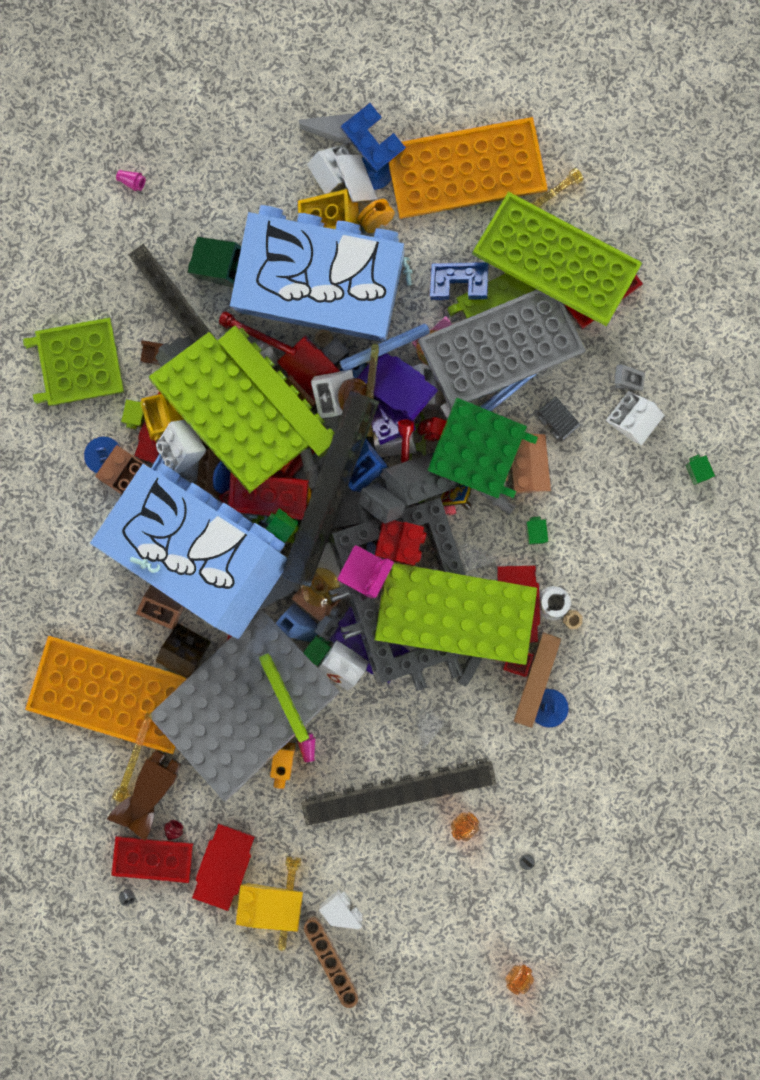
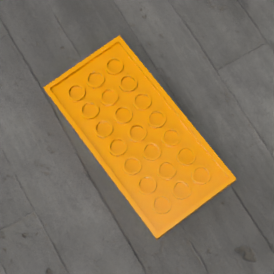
M533 117L401 141L406 148L388 162L399 219L504 200L508 191L521 197L547 192L548 190Z
M48 636L25 710L174 754L176 747L151 720L149 715L187 678L173 672Z

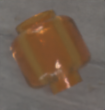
M471 812L460 813L451 822L452 836L458 841H469L479 831V820Z
M524 964L522 966L514 965L505 978L506 987L516 995L526 994L534 982V977L531 975L533 971Z

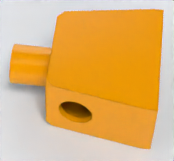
M288 742L273 756L270 777L274 778L273 787L284 789L286 780H290L296 743ZM279 767H284L285 770H279Z

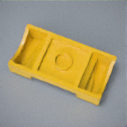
M162 394L141 398L140 405L151 440L158 442L170 422L184 420Z

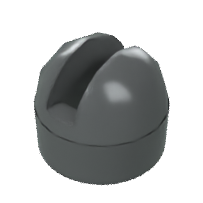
M524 854L520 857L519 864L524 870H530L534 867L535 860L533 856ZM524 858L532 864L530 867L523 862Z
M124 889V892L121 891L119 894L122 906L130 905L136 900L133 891L130 889Z

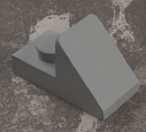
M617 365L615 388L643 391L645 373L626 365Z

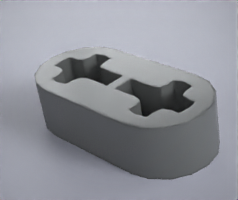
M469 656L461 670L463 675L458 676L457 683L466 687L482 658Z

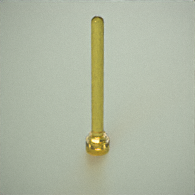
M575 167L569 171L565 180L531 204L537 207L542 206L569 185L579 184L583 181V175Z
M376 343L371 346L363 421L357 430V435L373 436L370 420L379 345Z
M146 713L121 784L113 792L112 799L118 802L124 801L129 796L127 788L151 723V713Z
M287 856L285 861L288 870L286 889L294 890L295 875L298 867L301 866V858L296 857V859H292V857ZM280 930L278 943L280 951L286 949L288 931Z

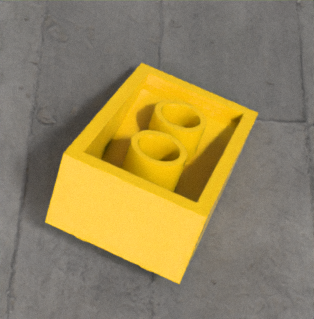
M348 189L298 200V213L321 217V222L324 223L323 227L336 229L337 221H346L360 225L358 222V202H352Z
M251 883L243 884L240 886L235 925L298 932L303 892Z

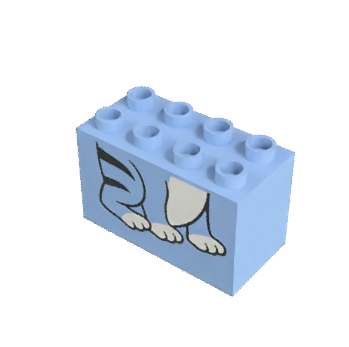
M260 205L259 214L248 212L230 307L238 313L329 330L380 342L387 340L405 254L404 243L399 242L397 232L377 228L375 229L374 237L361 235L360 225L346 221H337L336 229L323 227L324 223L321 222V217L306 213H298L297 222L286 220L282 209L266 205Z
M163 463L159 465L156 471L142 464L90 542L100 551L215 628L237 639L241 637L290 562L288 558L280 553L285 543L260 525L252 523L243 517L242 514L232 507L221 503L196 484L190 483ZM131 557L142 561L147 559L148 563H151L152 569H156L158 564L160 565V570L152 573L147 567L142 569L141 565L130 562Z

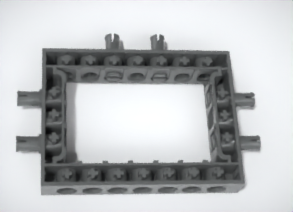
M441 498L411 508L405 506L402 517L396 519V521L415 525L425 524L427 529L425 531L426 535H429L433 547L432 553H435L439 565L438 571L466 575ZM359 504L355 505L360 519L359 525L328 535L340 572L355 545L359 546L379 538L382 522L380 519H371L369 511ZM345 584L342 587L328 590L329 596L337 594L330 597L331 602L345 597L349 598L356 623L342 627L341 633L349 631V633L342 635L344 640L358 634L361 635L376 683L382 684L409 674L412 677L415 690L419 691L422 688H427L422 673L423 669L441 662H447L451 678L463 675L457 659L462 654L416 648L403 655L393 657L388 642L375 640L379 612L374 598H369Z

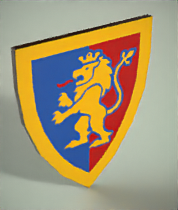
M460 484V487L443 492L440 497L443 506L462 505L466 510H469L472 504L468 499L472 488Z

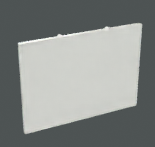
M336 155V161L352 202L377 200L361 155Z

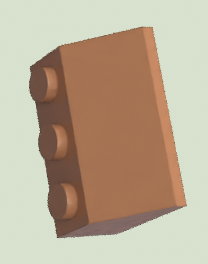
M532 434L538 437L536 444L523 439L520 443L510 468L512 490L517 491L516 494L551 491L545 434Z

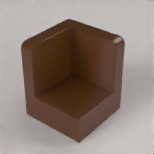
M142 340L141 345L143 348L140 361L160 365L155 357L159 352L158 349L163 344Z

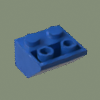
M363 438L336 462L340 476L352 491L359 493L383 473L382 469L388 468L366 438Z

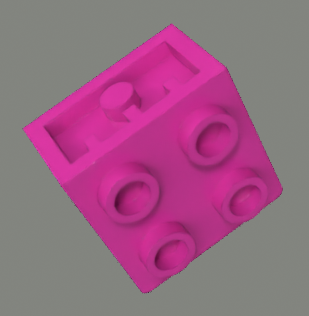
M355 545L337 580L369 598H376L394 562L389 559L382 560Z

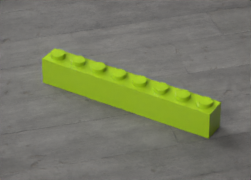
M233 326L217 341L314 452L322 458L338 444L335 440L338 436L331 428L327 430L322 425L325 421L318 413L315 416L310 411L312 407L305 399L303 401L299 399L297 395L300 393L293 385L289 387L284 382L287 378L280 370L276 372L272 368L274 363L268 356L263 358L260 354L262 351L255 342L251 344L248 341L249 335L243 328L238 329L236 326Z

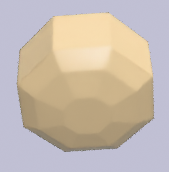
M322 329L315 335V342L320 348L326 347L334 339L329 330Z
M568 610L563 616V623L569 629H578L582 625L583 617L576 610Z

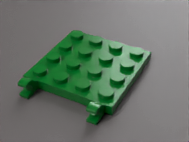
M456 398L427 471L495 498H499L500 493L514 498L517 491L505 487L504 483L522 439L536 444L538 437L525 432L527 426Z

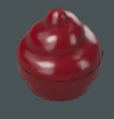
M170 820L166 823L164 831L167 840L177 839L182 836L184 828L182 823L177 820Z

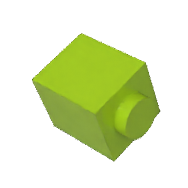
M126 399L121 422L126 424L128 429L137 430V427L142 428L145 418L140 402Z

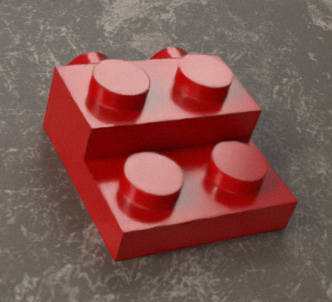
M437 417L422 420L418 425L417 433L424 436L426 441H439L447 421Z
M396 520L385 524L382 522L375 556L414 566L421 559L422 552L419 551L420 543L423 544L426 538V532H423L424 527Z

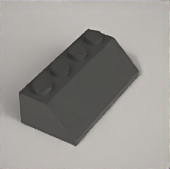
M434 452L382 469L387 490L404 502L405 506L460 487V483L427 471Z

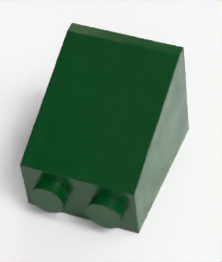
M197 237L187 273L197 279L233 288L241 246L236 242Z

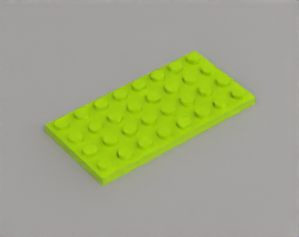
M509 191L472 252V255L606 327L642 265V262Z
M210 332L149 376L151 383L249 493L309 447L308 443Z
M394 563L383 583L375 640L526 665L537 588Z

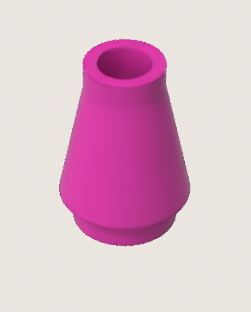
M118 170L116 174V180L132 190L141 191L144 188L146 178L142 176V173Z
M308 732L309 739L302 743L297 739L304 762L315 760L316 737L313 736L312 732Z

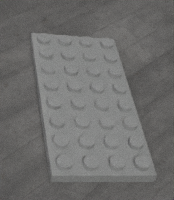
M539 290L532 291L418 339V343L450 410L456 398L472 402L586 352L563 303Z

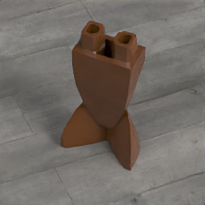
M158 750L150 758L146 759L137 778L133 795L116 806L107 818L111 822L129 828L144 841L147 840L152 828L154 807L175 783L181 763L174 759H171L167 767L162 765L161 762L165 754Z

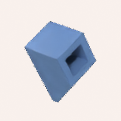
M294 603L276 622L277 626L290 638L311 642L317 635L314 631L318 624Z

